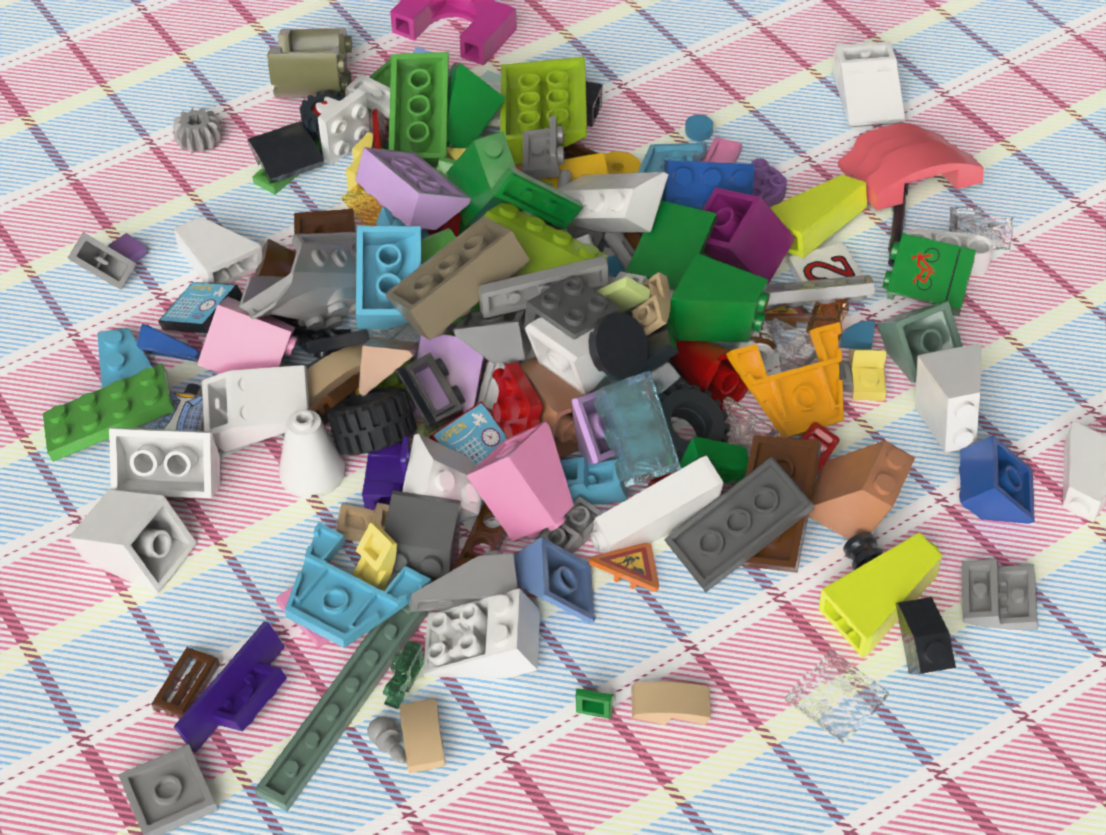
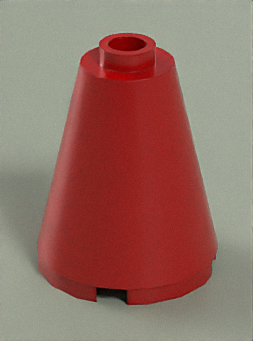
M679 340L675 343L679 353L671 357L670 360L690 387L697 385L700 386L701 392L704 393L708 390L713 393L711 398L714 401L719 399L722 403L720 406L721 411L729 409L727 405L735 401L738 403L743 399L749 389L726 355V353L734 349L708 341Z

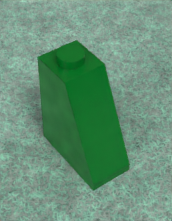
M454 63L451 66L449 75L447 148H468L474 140H477L506 99L461 63Z

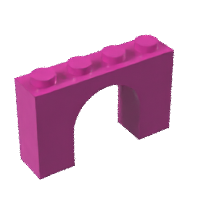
M401 0L390 11L392 33L414 41L429 25L443 18L457 17L472 22L459 36L460 55L463 59L483 66L517 30L516 8L494 0Z

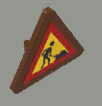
M786 303L777 304L773 308L765 309L762 312L766 314L765 321H779V327L783 328V332L796 331V322L813 321V315L803 305L790 307Z

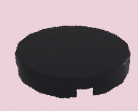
M614 312L599 318L595 322L594 331L590 332L588 339L589 354L594 366L599 372L603 371L608 375L607 378L611 380H626L638 375L646 365L649 353L648 339L643 327L634 317L626 313Z

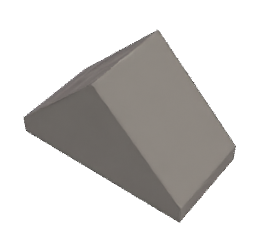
M82 232L67 257L87 272L120 290L136 266V263L85 232Z

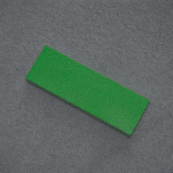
M511 166L506 169L491 188L494 196L564 230L584 208L581 201Z

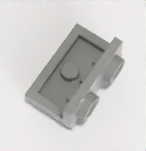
M550 116L549 129L523 131V173L535 179L559 177V164H565L563 146H559V144H564L563 126H557L556 116Z

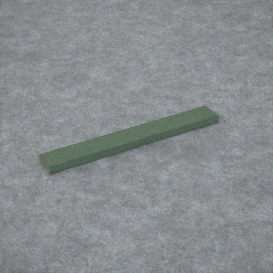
M408 604L370 630L255 788L256 796L288 812L430 611L409 612Z

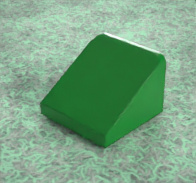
M576 689L577 713L611 719L616 695Z

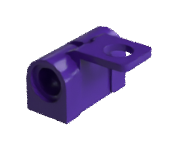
M403 436L402 444L397 443L368 453L362 490L364 508L375 510L377 503L390 505L393 490L402 492L411 452L409 436Z

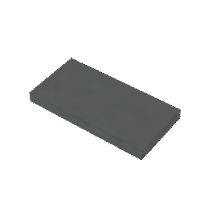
M770 457L666 537L664 541L706 593L809 514L815 507L776 460Z

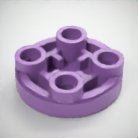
M761 158L754 159L751 164H755L753 196L761 197L769 207L781 203L786 194V177L777 169L769 166L767 160Z

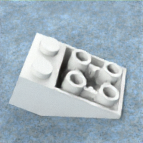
M891 42L836 45L832 73L849 126L905 122L897 60Z
M305 365L230 370L202 380L204 431H212L216 446L224 452L285 433L289 416L298 410L310 408L307 367Z
M519 588L429 614L423 675L425 677L510 678L538 670L540 609Z

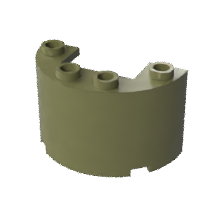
M346 28L281 29L278 33V47H271L267 53L271 85H274V96L276 98H300L312 94L315 97L316 92L320 91L322 95L325 94V90H330L332 95L335 91L340 92V96L345 95L346 87L352 83L351 70H347V53H352V37L347 36Z

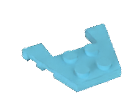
M318 522L313 532L312 543L306 550L302 570L296 577L287 601L285 615L286 618L345 648L407 606L412 593L430 584L431 579L404 566L385 591L372 586L329 564L345 544V538L343 534Z

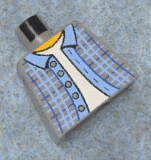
M191 383L186 386L183 393L171 391L175 411L139 427V429L204 431L202 387Z

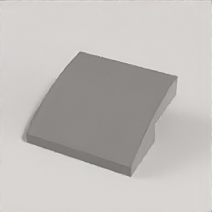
M997 559L962 561L963 622L985 628L1038 630L1036 572L1034 564L999 567Z

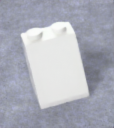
M542 317L525 327L538 363L583 395L589 394L606 376L603 371L599 372L594 366L589 354L588 339L590 332H593L594 329L577 339H572Z
M979 343L922 354L917 357L915 409L945 453L964 449L977 443L982 346Z
M109 489L68 537L85 562L154 593H158L197 544L164 495Z

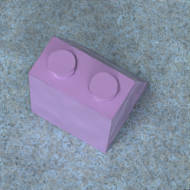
M442 334L428 340L421 335L417 359L428 353H431L435 360L441 358L449 372V375L445 377L450 387L457 385L465 399V403L461 404L463 413L475 406L481 388L486 358L456 336ZM429 367L415 374L436 411L450 404ZM409 398L414 417L423 420L418 409L414 408Z

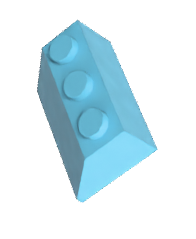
M357 226V329H391L408 322L387 299L385 293L421 266V226Z

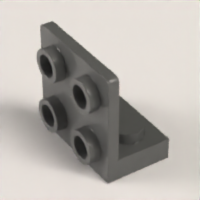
M572 275L527 301L523 332L527 335L525 327L542 317L570 338L577 339L594 329L596 326L595 322L599 318L610 313H619V306Z

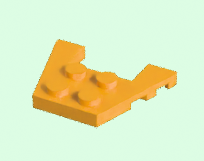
M840 322L809 331L819 360L818 363L778 374L767 375L757 344L726 353L727 358L782 438L805 433L813 422H818L823 427H827L844 421L843 380H840L839 362L842 361V349H839L838 335L841 334Z

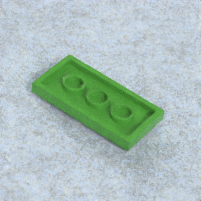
M163 364L143 369L138 374L123 380L114 381L109 386L92 393H85L75 400L63 405L54 406L44 412L46 448L51 460L54 462L109 439V429L111 427L136 428L174 412L168 373Z

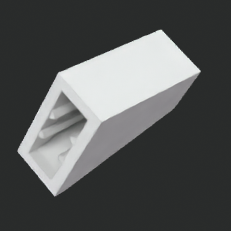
M198 217L174 228L178 250L205 283H233L255 273L262 261L261 246L257 242L203 217Z
M1073 421L1064 444L1063 508L1094 523L1106 504V436Z

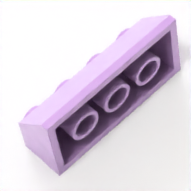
M364 147L355 181L365 189L364 191L367 194L375 197L379 205L391 211L393 217L400 219L405 226H421V232H423V229L436 230L470 204L471 198L416 153Z

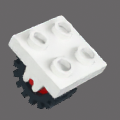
M359 88L348 96L344 94L340 96V92L337 91L332 95L330 90H325V94L321 95V92L318 91L315 97L310 94L307 96L308 100L304 99L302 106L300 105L301 122L313 140L317 136L318 141H321L323 160L331 166L351 152L352 148L367 132L371 133L367 93Z

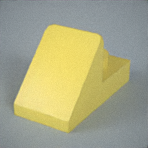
M849 348V363L853 380L852 400L885 401L884 365L887 354L886 350Z

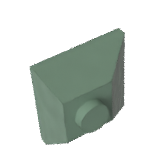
M949 301L908 311L877 323L887 354L911 383L916 382L918 355L963 347Z

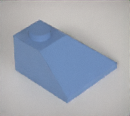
M543 537L514 554L518 587L589 624L595 621L591 565L587 561Z

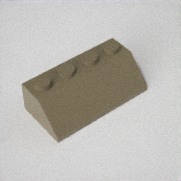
M483 216L386 292L385 296L419 334L431 340L442 335L452 322L459 317L467 315L473 306L480 301L479 285L508 279L517 275L530 259L512 230Z

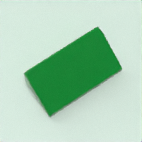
M694 437L690 441L677 469L678 471L707 455L725 484H732L746 473L749 457L747 449L743 446Z

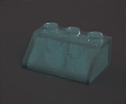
M650 371L609 384L595 391L597 395L594 398L595 408L598 415L604 418L607 427L604 431L605 440L608 447L614 450L617 462L614 464L615 472L619 481L624 482L625 488L681 470Z

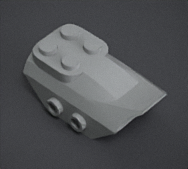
M302 243L298 247L291 273L288 276H250L248 278L239 307L248 312L252 320L263 316L277 315L297 319L299 326L307 327V329H314L319 326L336 328L344 323L343 319L345 317L356 315V259L342 245Z

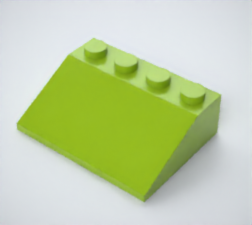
M585 56L501 64V95L506 99L500 106V132L504 131L515 165L523 164V131L549 129L550 116H556L557 126H563L564 144H559V146L564 148L587 136Z
M501 203L487 211L484 217L512 230L530 259L522 267V270L513 277L604 256L607 262L608 255L600 252L596 246L584 244L572 238L568 232L556 230L546 225L542 219L530 217L520 212L512 204Z

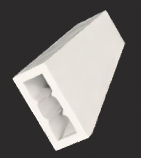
M707 455L597 516L594 520L593 531L590 534L595 549L598 552L607 553L641 543L650 544L672 534L720 497L724 482Z

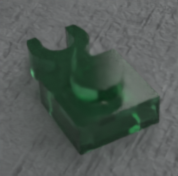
M408 640L403 651L397 652L391 665V672L394 675L387 682L383 690V695L387 696L384 705L399 709L405 692L409 693L424 665L421 644Z

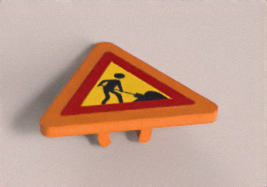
M641 543L591 556L589 559L591 566L613 574L615 582H619L622 578L631 582V589L638 585L652 592L659 590L660 585L652 545L649 543Z

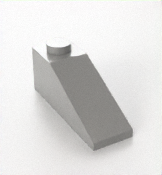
M494 550L475 557L412 593L409 602V612L446 610L518 589L514 555L503 554L502 551Z

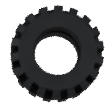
M680 384L677 388L674 386L667 388L647 408L643 414L644 418L639 424V429L643 430L639 434L640 442L646 443L643 451L646 455L650 453L653 456L650 460L655 465L661 463L663 465L662 470L674 469V472H677L690 441L684 440L675 432L671 417L687 421L695 430L696 437L727 443L729 437L726 434L730 431V424L725 423V420L728 418L726 410L721 411L720 406L722 403L719 399L714 401L711 398L713 393L708 390L703 393L700 391V386L693 385L688 389L687 384Z
M388 387L369 391L363 397L359 394L336 404L327 412V418L340 454L359 455L378 451L403 441V436H410L417 429L407 392L403 388Z

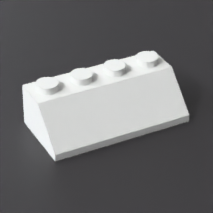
M665 172L582 175L563 185L557 190L581 201L584 207L566 230L571 233L575 226L597 232H651L668 174Z

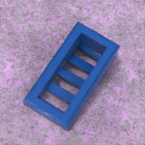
M141 325L137 341L138 349L148 354L198 362L201 351L149 325Z

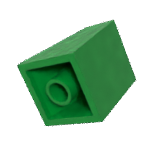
M504 131L474 140L446 172L448 180L471 198L470 204L460 211L465 229L477 222L490 209L501 203H508L494 196L491 188L509 166L516 169Z
M696 253L670 301L669 318L673 322L678 340L749 342L755 331H761L766 319V314L762 312L765 311L770 299V294L766 293L768 279Z

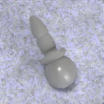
M387 717L373 719L367 729L370 741L380 751L388 752L393 760L404 764L406 762L405 750L400 744L401 736L396 729L395 723Z

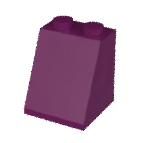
M715 187L702 209L717 214V222L703 253L717 261L766 278L769 284L793 244L795 237L761 197Z

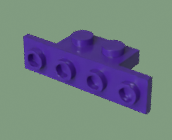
M264 621L173 726L186 745H190L192 752H197L219 725L243 732L287 679L281 668L269 666L285 648L269 622Z

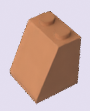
M537 358L520 363L521 369L543 404L540 423L546 421L550 426L559 458L561 459L578 451L572 399L581 397L583 394L538 363Z
M885 440L826 461L814 485L811 502L815 509L809 513V517L848 540L863 532L872 533L893 508L916 457Z

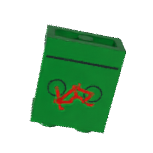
M902 233L900 242L895 241L890 256L891 260H895L892 271H886L882 288L887 289V299L893 300L894 295L931 304L949 301L952 314L960 316L976 250Z

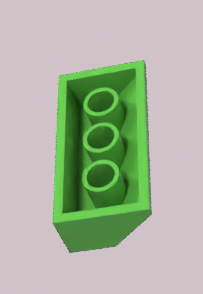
M449 52L391 54L388 150L416 153L432 167L438 165L441 157L447 158Z

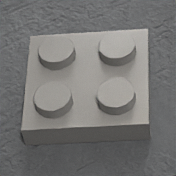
M189 744L118 774L143 835H163L217 811L215 801Z

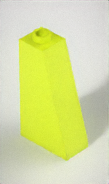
M839 175L770 207L795 237L787 253L805 258L866 209V182L845 175Z
M919 532L823 588L818 609L858 654L864 658L871 653L899 621L896 603L918 599L938 576L942 554L933 542H929Z

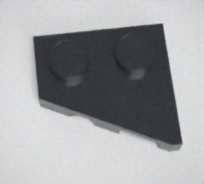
M326 328L297 334L299 346L308 354H313L314 358L326 357L334 349L365 344L369 340L367 330L364 329L351 332V329Z

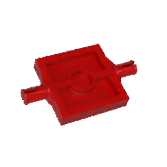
M518 362L506 363L504 369L498 368L494 370L492 377L498 385L499 393L497 401L493 405V417L502 427L506 439L540 424L543 404Z

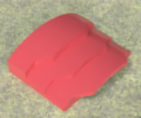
M911 123L883 126L859 135L852 150L838 161V167L846 176L866 182L867 200L876 211L903 204L904 184L942 174L956 190L983 183L984 167L970 153L962 151L956 145L949 143L941 134L928 131Z

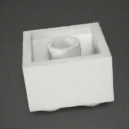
M420 434L414 435L402 492L460 500V519L479 515L482 500L466 476L475 468L469 457Z

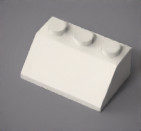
M112 427L109 429L111 490L164 495L165 497L212 498L220 488V455L212 431Z

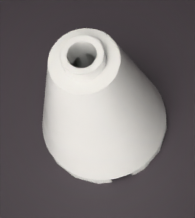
M307 409L294 412L287 420L279 466V476L284 489L292 495L304 499H311V495L322 493V496L332 493L340 486L345 477V463L320 416L316 412Z

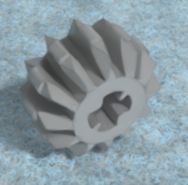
M204 107L199 110L191 108L190 112L182 111L181 117L174 118L173 136L181 150L189 149L191 154L195 151L203 153L205 149L212 150L214 149V144L220 143L221 122L213 111L206 112Z

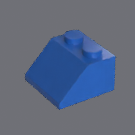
M994 435L960 450L959 499L965 509L970 510L982 520L1024 524L1035 522L1033 469Z

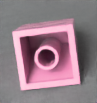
M229 297L217 305L197 363L198 366L220 374L230 370L285 367L282 366L285 355H292L297 342V337L292 336L295 327L272 316H263L252 320L248 312L239 307L240 302Z
M546 421L504 440L466 475L512 542L525 536L528 540L532 539L545 528H548L549 531L558 528L566 521L564 515L574 506L553 435Z

